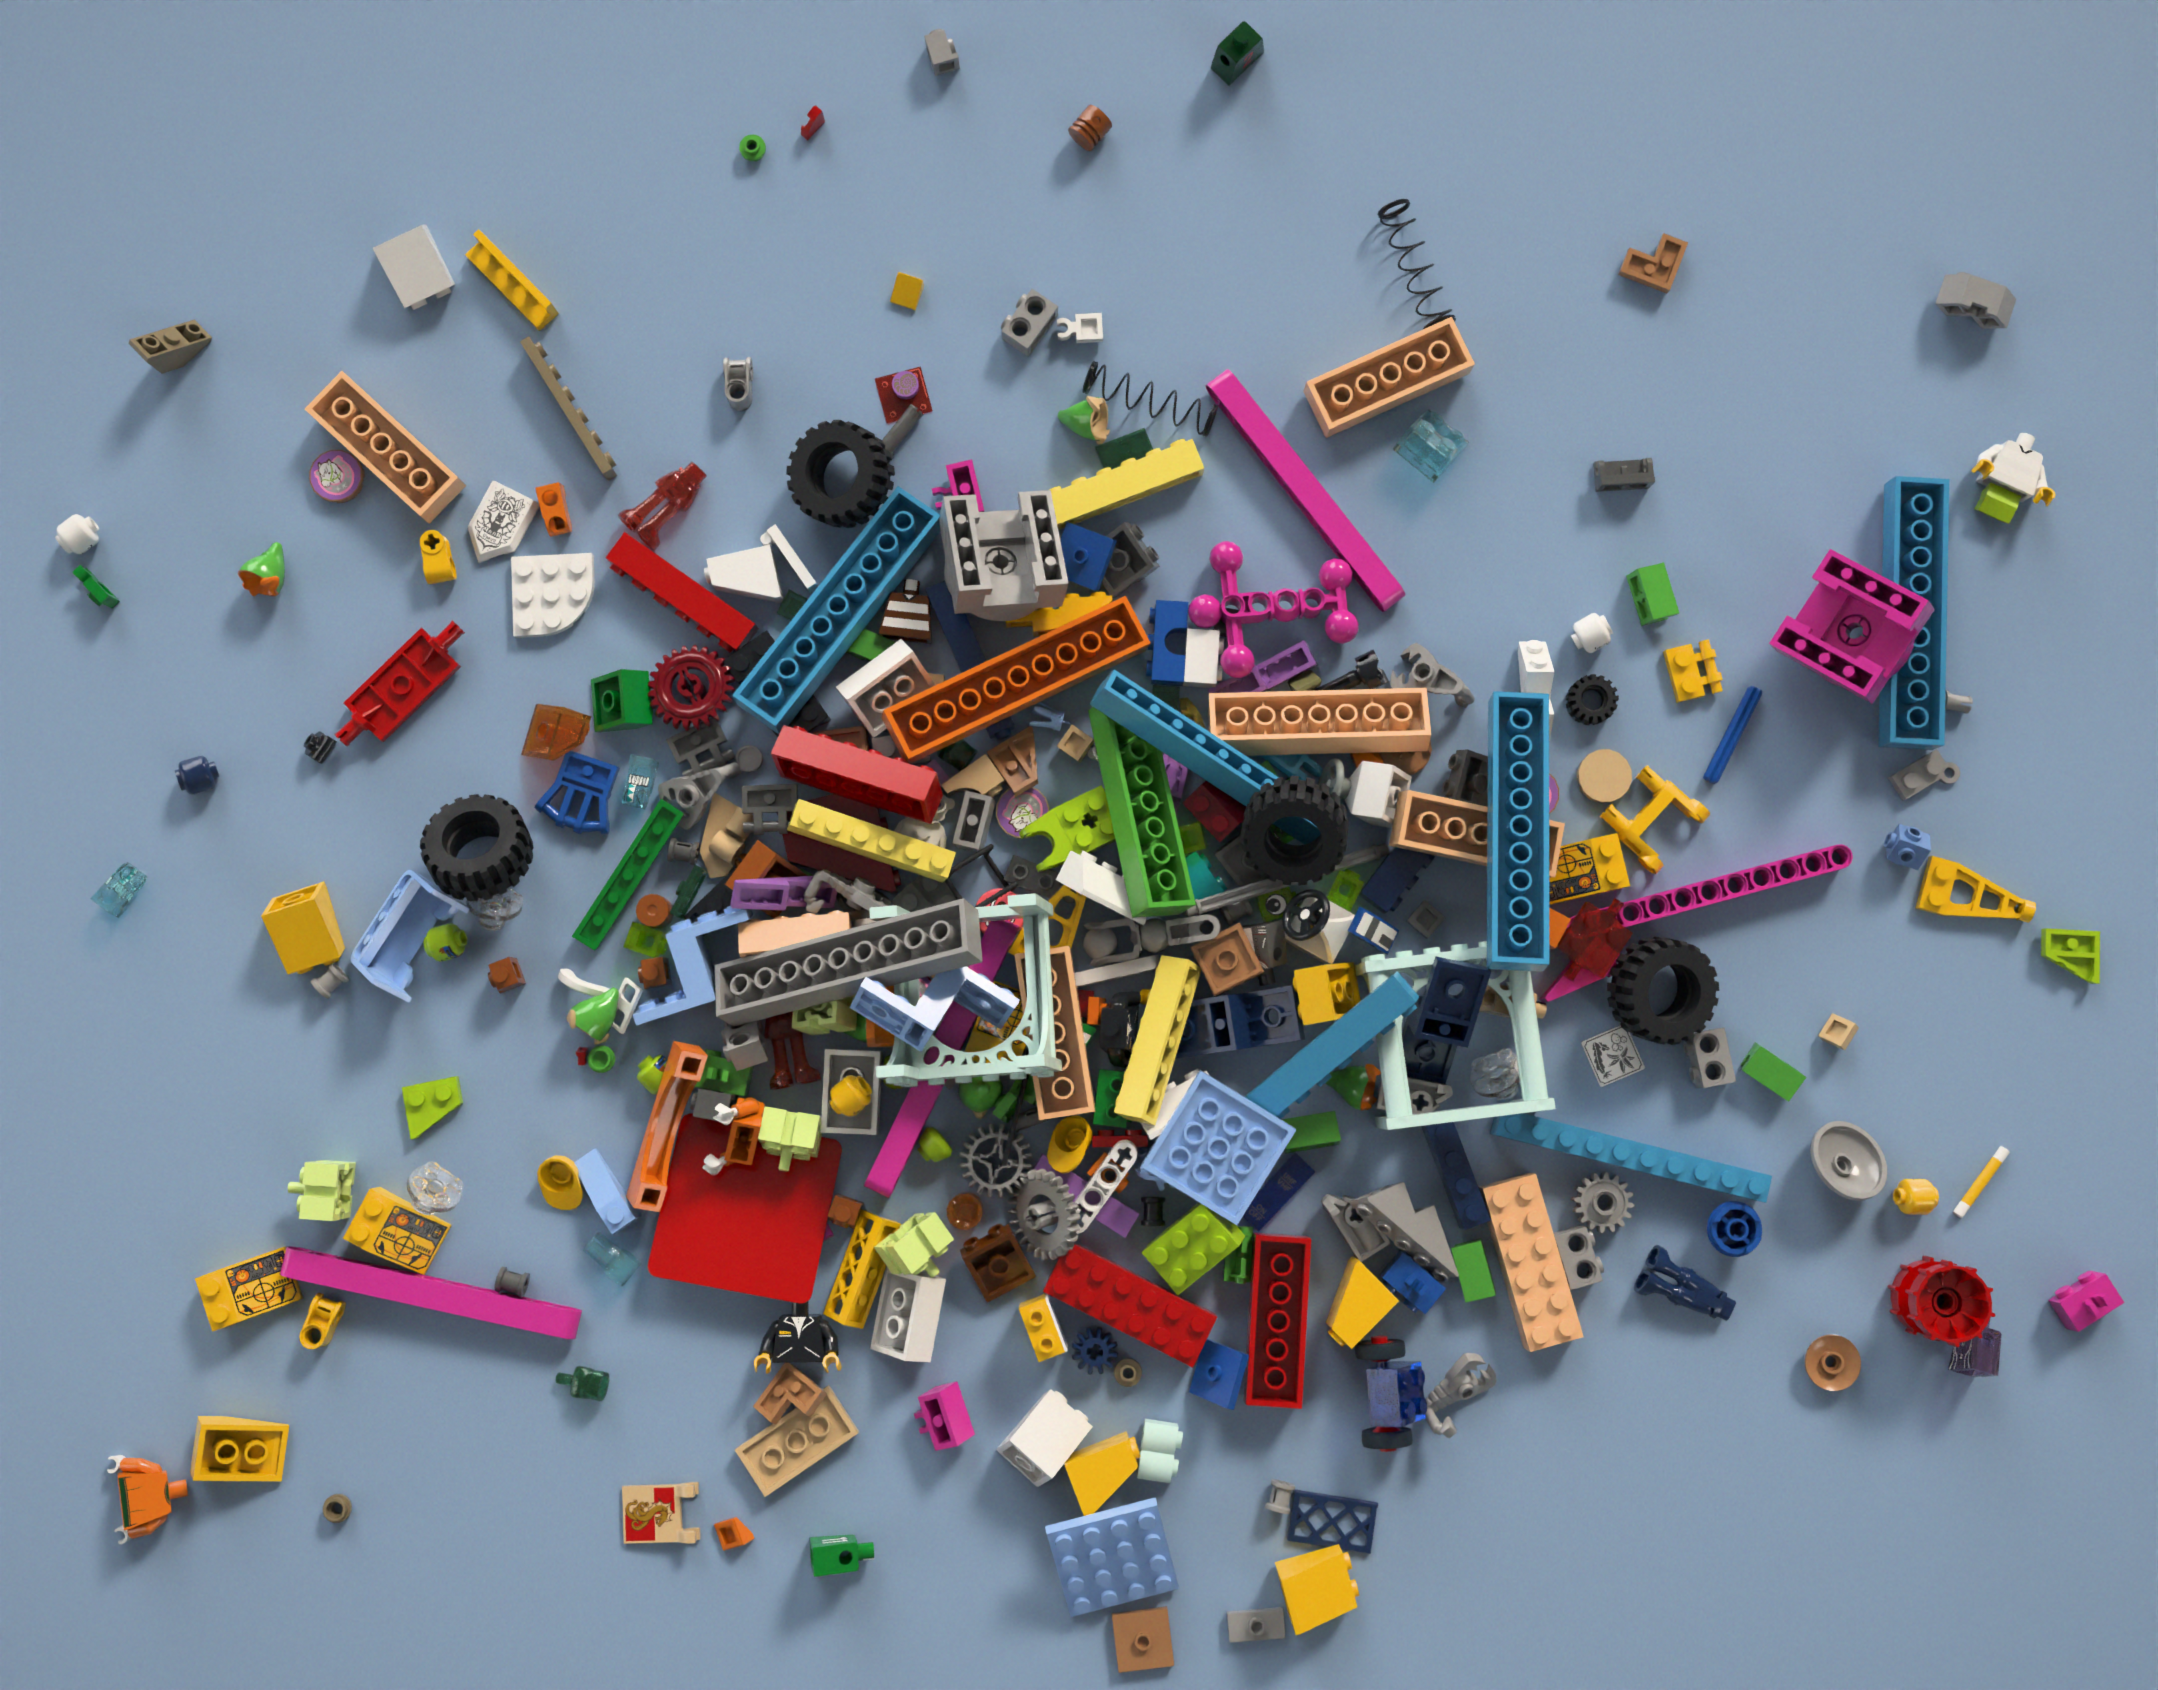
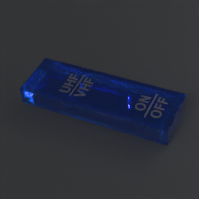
M1294 1153L1259 1189L1243 1217L1259 1232L1307 1182L1315 1171L1297 1153Z

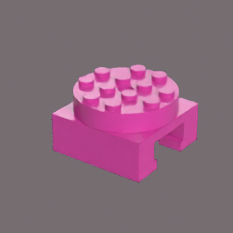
M1830 549L1812 576L1815 581L1819 582L1795 619L1788 615L1786 616L1769 644L1777 652L1817 673L1826 681L1840 686L1873 704L1889 678L1896 674L1908 660L1916 637L1935 609L1929 600ZM1854 628H1863L1862 634L1864 637L1850 638V633Z

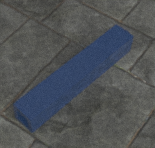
M945 580L926 588V594L929 597L961 673L986 662L966 614L954 613L952 595L947 588ZM1010 716L987 727L986 730L990 739L996 737L997 740H1001L1012 734L1011 730L1015 729V726Z

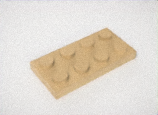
M829 1385L823 1388L827 1395L811 1417L796 1407L782 1416L777 1424L772 1423L735 1449V1452L765 1497L859 1433V1430Z

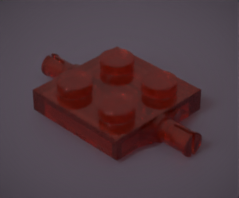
M1614 898L1607 911L1600 910L1590 902L1583 904L1556 947L1565 953L1572 962L1563 975L1565 978L1573 982L1581 969L1589 970L1597 977L1604 978L1633 934L1615 918L1624 906L1623 902Z

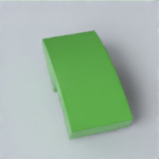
M864 629L846 653L861 660L871 661L896 642Z

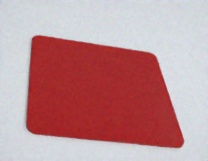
M693 1113L686 1114L681 1119L667 1178L666 1185L668 1187L659 1213L648 1261L649 1273L658 1278L803 1304L808 1302L812 1297L828 1213L831 1207L842 1154L841 1144L835 1139L821 1137L817 1158L810 1157V1160L806 1161L796 1159L794 1154H792L789 1171H781L778 1169L781 1156L766 1153L767 1149H763L761 1143L757 1140L752 1166L734 1162L729 1166L723 1165L717 1175H711L702 1168L705 1165L704 1159L709 1154L719 1159L720 1155L726 1152L732 1122L724 1125L719 1121L694 1117Z

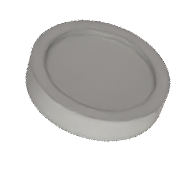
M752 745L741 747L735 756L736 763L739 764L740 769L744 772L758 770L763 762L761 751Z

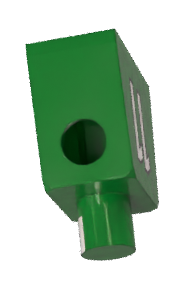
M855 1535L809 1537L811 1568L814 1577L858 1571V1561L874 1560L873 1542L857 1544ZM843 1551H849L846 1556H840Z

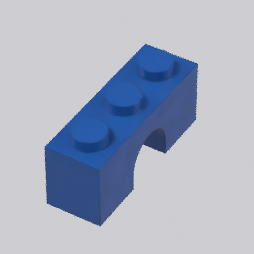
M1156 600L1155 608L1150 607L1149 624H1154V634H1148V639L1151 642L1148 650H1153L1152 661L1147 660L1146 677H1151V684L1183 686L1186 655L1171 653L1165 646V639L1174 633L1186 634L1189 602Z

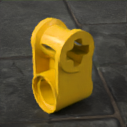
M428 530L424 532L420 537V547L423 558V571L427 583L430 585L456 580V568L452 559L449 541L438 531ZM434 540H438L440 542L435 545L436 549L430 547L431 545H434Z
M320 1292L315 1295L299 1336L300 1342L305 1348L316 1349L324 1347L331 1342L336 1327L344 1314L346 1302L325 1298L324 1294ZM315 1328L321 1332V1339L318 1343L312 1339V1331Z

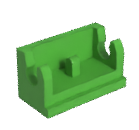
M1664 562L1638 568L1626 576L1641 626L1668 619V617L1679 614Z
M1756 1042L1741 1062V1066H1743L1742 1071L1788 1102L1806 1079V1076Z
M1335 1111L1281 1119L1296 1129L1284 1149L1285 1154L1340 1144L1341 1138Z
M1482 1238L1455 1244L1454 1247H1451L1465 1302L1496 1296V1289Z

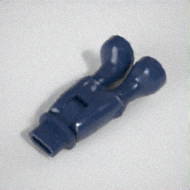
M1656 1245L1651 1249L1646 1260L1647 1267L1675 1279L1677 1285L1665 1281L1648 1270H1643L1635 1282V1292L1645 1296L1659 1293L1665 1295L1674 1305H1681L1691 1310L1708 1314L1714 1319L1719 1317L1727 1321L1730 1318L1736 1301L1727 1297L1726 1292L1720 1291L1712 1283L1697 1275L1693 1269L1677 1266L1670 1260L1667 1250L1662 1246Z

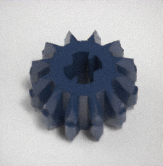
M1087 1327V1338L1080 1332L1077 1334V1338L1082 1344L1072 1343L1073 1349L1080 1350V1352L1072 1354V1359L1078 1360L1082 1358L1078 1368L1081 1370L1088 1364L1087 1373L1090 1375L1093 1373L1094 1366H1097L1099 1374H1103V1363L1110 1369L1113 1367L1108 1357L1118 1358V1353L1110 1351V1349L1118 1346L1117 1341L1107 1343L1112 1337V1333L1107 1332L1101 1337L1102 1327H1097L1096 1335H1092V1329ZM1094 1344L1099 1345V1350L1103 1349L1102 1353L1096 1354V1357L1091 1356V1351L1087 1352V1349L1093 1348Z

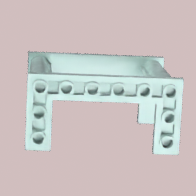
M1034 893L1008 896L1007 905L975 907L978 909L979 922L1023 918L1027 1002L1024 1015L1015 1031L1001 1044L980 1052L955 1050L943 1044L933 1034L922 1052L895 1036L890 1060L884 1066H876V1078L884 1079L886 1084H894V1086L917 1087L918 1081H928V1085H944L945 1079H955V1083H971L973 1077H982V1081L988 1082L999 1081V1076L1010 1075L1011 1080L1027 1079L1026 1074H1031V1076H1037L1038 1078L1054 1077V1072L1062 1071V1061L1056 1058L1048 920V916H1053V905ZM897 905L871 907L870 919L877 922L910 912ZM919 979L894 985V994L903 996L915 1007L920 1000ZM1030 1027L1029 1035L1033 1036V1040L1023 1035L1025 1028ZM1017 1040L1023 1041L1029 1049L1028 1055L1016 1056L1012 1050L1013 1042ZM931 1047H938L940 1051L938 1059L933 1064H925L924 1055L926 1051ZM1006 1051L1009 1058L1013 1061H1009L1004 1057H1001L1000 1061L997 1057L998 1053ZM947 1055L954 1056V1063H952V1061H948L943 1066H941L944 1063L945 1057ZM976 1055L980 1058L978 1063L973 1062V1057Z
M1487 941L1478 942V948L1468 949L1467 944L1452 945L1451 951L1440 952V947L1423 949L1424 954L1413 955L1412 950L1395 952L1396 958L1385 959V954L1370 955L1362 958L1361 963L1354 965L1356 976L1364 977L1370 994L1396 971L1403 972L1411 977L1413 981L1412 989L1417 992L1427 984L1435 956L1466 963L1473 962L1476 965L1482 959H1485L1481 966L1487 967ZM1410 968H1414L1418 972H1423V969H1425L1427 975L1425 978H1418L1416 973ZM1502 970L1497 978H1489L1487 984L1501 997L1511 1018L1522 1099L1510 1100L1508 1103L1412 1114L1401 1032L1403 1016L1400 1015L1393 1021L1396 1025L1385 1035L1379 1032L1376 1035L1387 1115L1375 1117L1376 1128L1392 1130L1556 1109L1554 1098H1548L1530 971ZM1508 976L1509 982H1505L1508 990H1503L1500 988V983Z

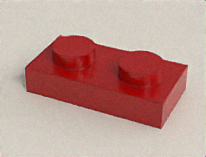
M1098 1130V1135H1092V1147H1113L1120 1140L1132 1141L1136 1147H1148V1136L1142 1135V1130H1125V1135H1114V1130Z

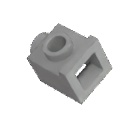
M936 29L924 36L927 53L935 76L960 69L958 53L955 50L952 38L947 39L945 30Z

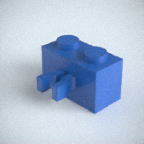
M1401 1250L1398 1251L1379 1274L1384 1280L1382 1284L1393 1295L1399 1292L1406 1298L1403 1304L1415 1314L1418 1310L1426 1314L1446 1290L1442 1284Z

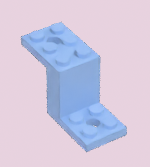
M728 906L724 909L725 913L717 915L715 910L700 915L697 918V922L691 923L690 919H686L670 926L671 931L665 934L683 989L668 994L669 996L660 1002L658 997L642 1002V1005L638 1006L639 1010L633 1014L635 1024L646 1023L715 1001V970L703 934L749 920L754 915L752 909H736Z
M966 966L936 974L915 1007L903 996L895 995L886 990L882 983L866 977L860 985L850 1008L922 1052L953 1001L1001 1030L1020 1000L1014 997V994L1008 989L998 987L987 976L980 973L977 974Z

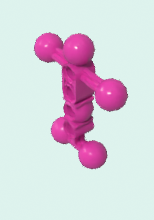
M1223 541L1214 546L1209 557L1212 568L1220 574L1223 597L1221 605L1213 596L1203 594L1193 599L1188 608L1189 618L1197 627L1205 629L1213 627L1220 619L1225 623L1228 648L1223 651L1220 663L1223 671L1234 678L1248 675L1252 671L1255 662L1252 651L1244 645L1242 624L1260 623L1266 619L1272 621L1273 618L1281 622H1289L1297 617L1302 619L1303 616L1312 619L1319 616L1322 610H1332V614L1325 621V631L1328 638L1333 642L1340 644L1350 642L1356 637L1359 629L1356 617L1347 608L1345 589L1352 582L1353 573L1349 564L1344 560L1336 558L1328 560L1319 570L1320 583L1330 594H1324L1322 590L1313 587L1308 588L1304 592L1302 589L1295 592L1292 589L1283 588L1275 593L1269 591L1268 594L1264 592L1238 593L1236 571L1243 564V554L1239 546L1229 541ZM1314 599L1318 603V607L1308 606L1306 600ZM1287 601L1291 604L1292 608L1288 610L1280 607L1279 602ZM1260 603L1265 607V610L1258 612L1253 609L1252 605ZM1234 605L1239 612L1231 614L1227 612L1225 607Z

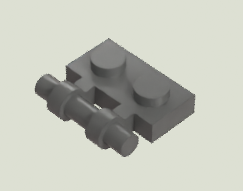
M713 717L709 718L710 727L701 722L699 731L693 726L689 728V731L684 730L666 739L677 764L680 765L688 761L691 768L682 772L683 776L690 777L705 770L723 767L727 765L726 762L736 758L731 748L721 753L718 746L728 741L719 722ZM710 750L713 757L699 763L697 756Z
M798 785L742 786V813L753 814L754 822H743L744 833L764 835V832H779V834H788L787 828L790 822L788 820V812H793L798 801ZM763 813H778V821H763Z

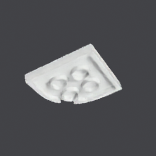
M592 553L511 557L513 636L515 638L544 637L561 633L572 627L573 623L587 611L592 601L595 584L594 555Z

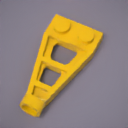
M1929 856L1915 908L1940 916L2016 919L2029 923L2035 914L2036 903L2017 897L1959 863L1936 856ZM1956 879L1962 880L1973 888L1974 892L1970 903L1955 904L1950 901L1953 884ZM1983 891L1999 896L2000 901L1997 910L1985 909L1979 906Z
M1063 885L1048 900L1053 905V916H1048V920L1055 919L1063 926L1060 942L1055 946L1050 945V949L1064 946L1072 948L1085 904L1086 896L1070 891L1071 888ZM1064 896H1070L1076 902L1074 910L1068 919L1054 912V908ZM1023 927L1008 951L1012 955L1025 953Z

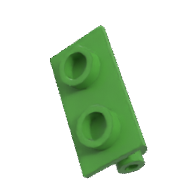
M1237 1226L1245 1235V1238L1239 1247L1224 1258L1223 1281L1246 1284L1251 1279L1253 1227Z

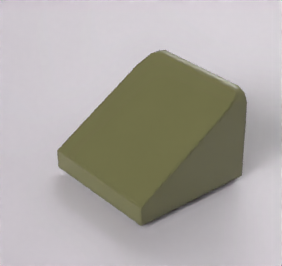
M1308 670L1287 682L1291 691H1312L1320 687L1322 681L1312 670Z

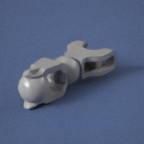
M1199 915L1167 921L1151 918L1146 920L1144 925L1137 924L1136 921L1130 918L1105 922H1088L1084 925L1089 931L1084 937L1083 947L1088 956L1092 958L1089 965L1097 967L1108 963L1138 959L1141 951L1144 950L1158 953L1168 946L1212 940L1222 931V925L1219 919L1213 915ZM1206 921L1212 922L1214 926L1213 931L1208 935L1202 933L1201 925ZM1130 926L1132 931L1130 940L1134 945L1133 952L1114 955L1118 940L1115 933L1109 928Z

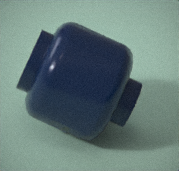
M204 756L181 761L178 765L179 769L175 770L181 790H186L189 794H197L214 788V778L219 777L215 762L209 763Z

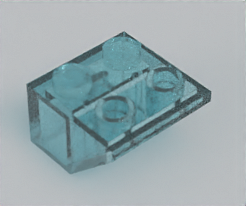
M1428 409L1408 428L1393 450L1434 483L1469 442L1459 430L1453 429L1446 424L1441 415Z

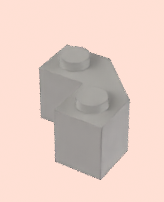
M1959 272L1944 276L1935 304L1946 316H1972L1981 328H2007L2016 298L2006 286L1969 273Z

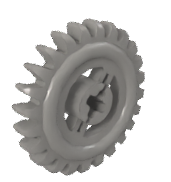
M1044 1169L1030 1170L1028 1173H1025L1027 1178L1020 1177L1018 1180L1022 1186L1020 1188H1013V1195L1017 1197L1008 1200V1203L1015 1204L1016 1208L1008 1210L1007 1213L1017 1215V1218L1009 1222V1224H1019V1229L1014 1232L1015 1235L1024 1234L1019 1244L1030 1242L1026 1252L1034 1251V1257L1042 1256V1260H1055L1067 1255L1068 1250L1073 1249L1074 1241L1078 1239L1076 1231H1080V1225L1077 1223V1220L1080 1219V1214L1076 1213V1210L1079 1207L1077 1203H1073L1075 1196L1073 1193L1069 1194L1070 1188L1068 1184L1062 1185L1063 1179L1060 1176L1056 1177L1052 1171L1047 1172ZM1040 1194L1051 1199L1035 1204V1200ZM1056 1210V1213L1037 1217L1038 1215ZM1058 1222L1057 1228L1053 1233H1048L1042 1229Z

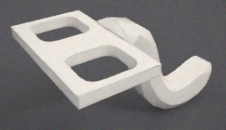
M560 969L558 973V979L563 984L580 993L595 997L609 990V988L577 978L569 969ZM624 978L617 1005V1009H620L625 1014L624 1020L620 1027L614 1022L612 1025L621 1034L625 1033L643 992L629 978ZM628 985L635 989V995L631 1003L624 998Z

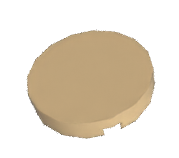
M1610 749L1596 750L1588 754L1579 764L1577 770L1579 788L1592 801L1598 803L1613 802L1621 798L1629 790L1632 781L1631 767L1628 761L1618 752Z

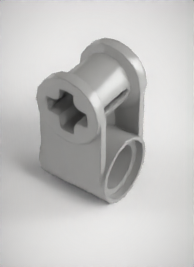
M747 357L746 360L724 358L723 371L727 400L733 409L738 411L746 410L752 404V358ZM738 391L745 392L743 397L739 399L733 398L734 393Z

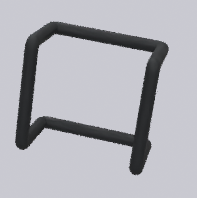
M993 844L987 845L951 868L945 883L957 900L962 899L949 878L954 872L982 855L1004 888L975 907L987 906L1007 892H1013L1019 885L1017 881L1009 885L1007 881L1003 880L1004 876L989 855L994 848Z

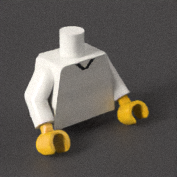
M2020 433L2016 442L2008 440L2002 445H1993L1978 456L1977 464L1971 470L1973 473L1976 471L1981 472L1976 482L1985 486L1990 482L2020 495V502H2024L2035 494L2033 502L2037 504L2040 500H2043L2046 504L2045 506L2048 507L2055 498V492L2048 488L2045 469L2042 465L2043 456L2031 450L2035 437L2030 434Z

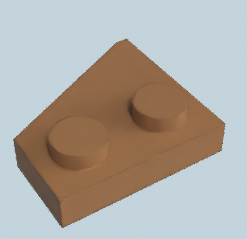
M1031 726L987 751L989 759L1015 797L1038 784L1034 731Z

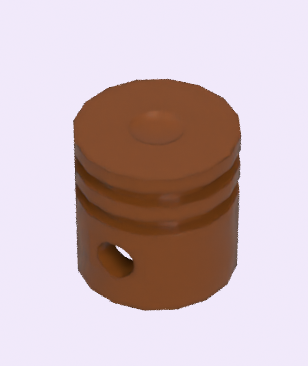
M1088 105L1077 118V121H1074L1072 126L1068 128V132L1078 145L1087 151H1092L1094 146L1098 144V141H1101L1112 128V123L1099 108L1094 105Z
M649 894L639 900L636 906V914L641 923L660 929L671 923L674 918V908L668 899L657 894Z

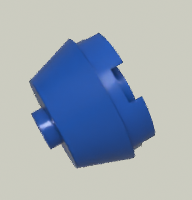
M1729 1201L1720 1204L1712 1211L1707 1222V1234L1711 1244L1717 1251L1726 1256L1741 1257L1749 1254L1759 1245L1762 1238V1224L1758 1214L1752 1207L1743 1202Z

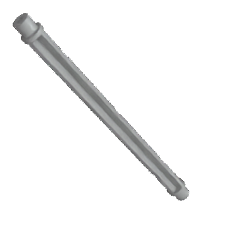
M1386 843L1378 846L1374 844L1369 848L1344 855L1341 863L1335 865V870L1332 873L1369 861L1380 860V857L1390 853L1388 845ZM1265 879L1207 898L1195 899L1196 905L1186 910L1185 914L1187 917L1196 914L1199 916L1202 913L1289 887L1290 885H1283V881L1278 879L1276 882ZM1291 882V886L1298 884V882Z

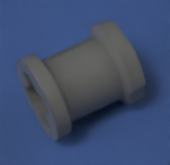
M672 837L668 848L667 860L669 862L674 860L690 862V865L696 866L700 843L677 841V838Z
M501 1267L496 1277L495 1291L505 1290L517 1293V1296L522 1298L528 1288L530 1273L519 1274L508 1271L507 1267Z

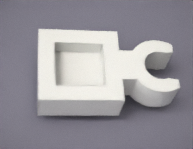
M1102 313L1075 314V322H1071L1067 318L1057 319V326H1065L1068 329L1064 333H1058V340L1066 341L1071 336H1076L1077 343L1103 342Z

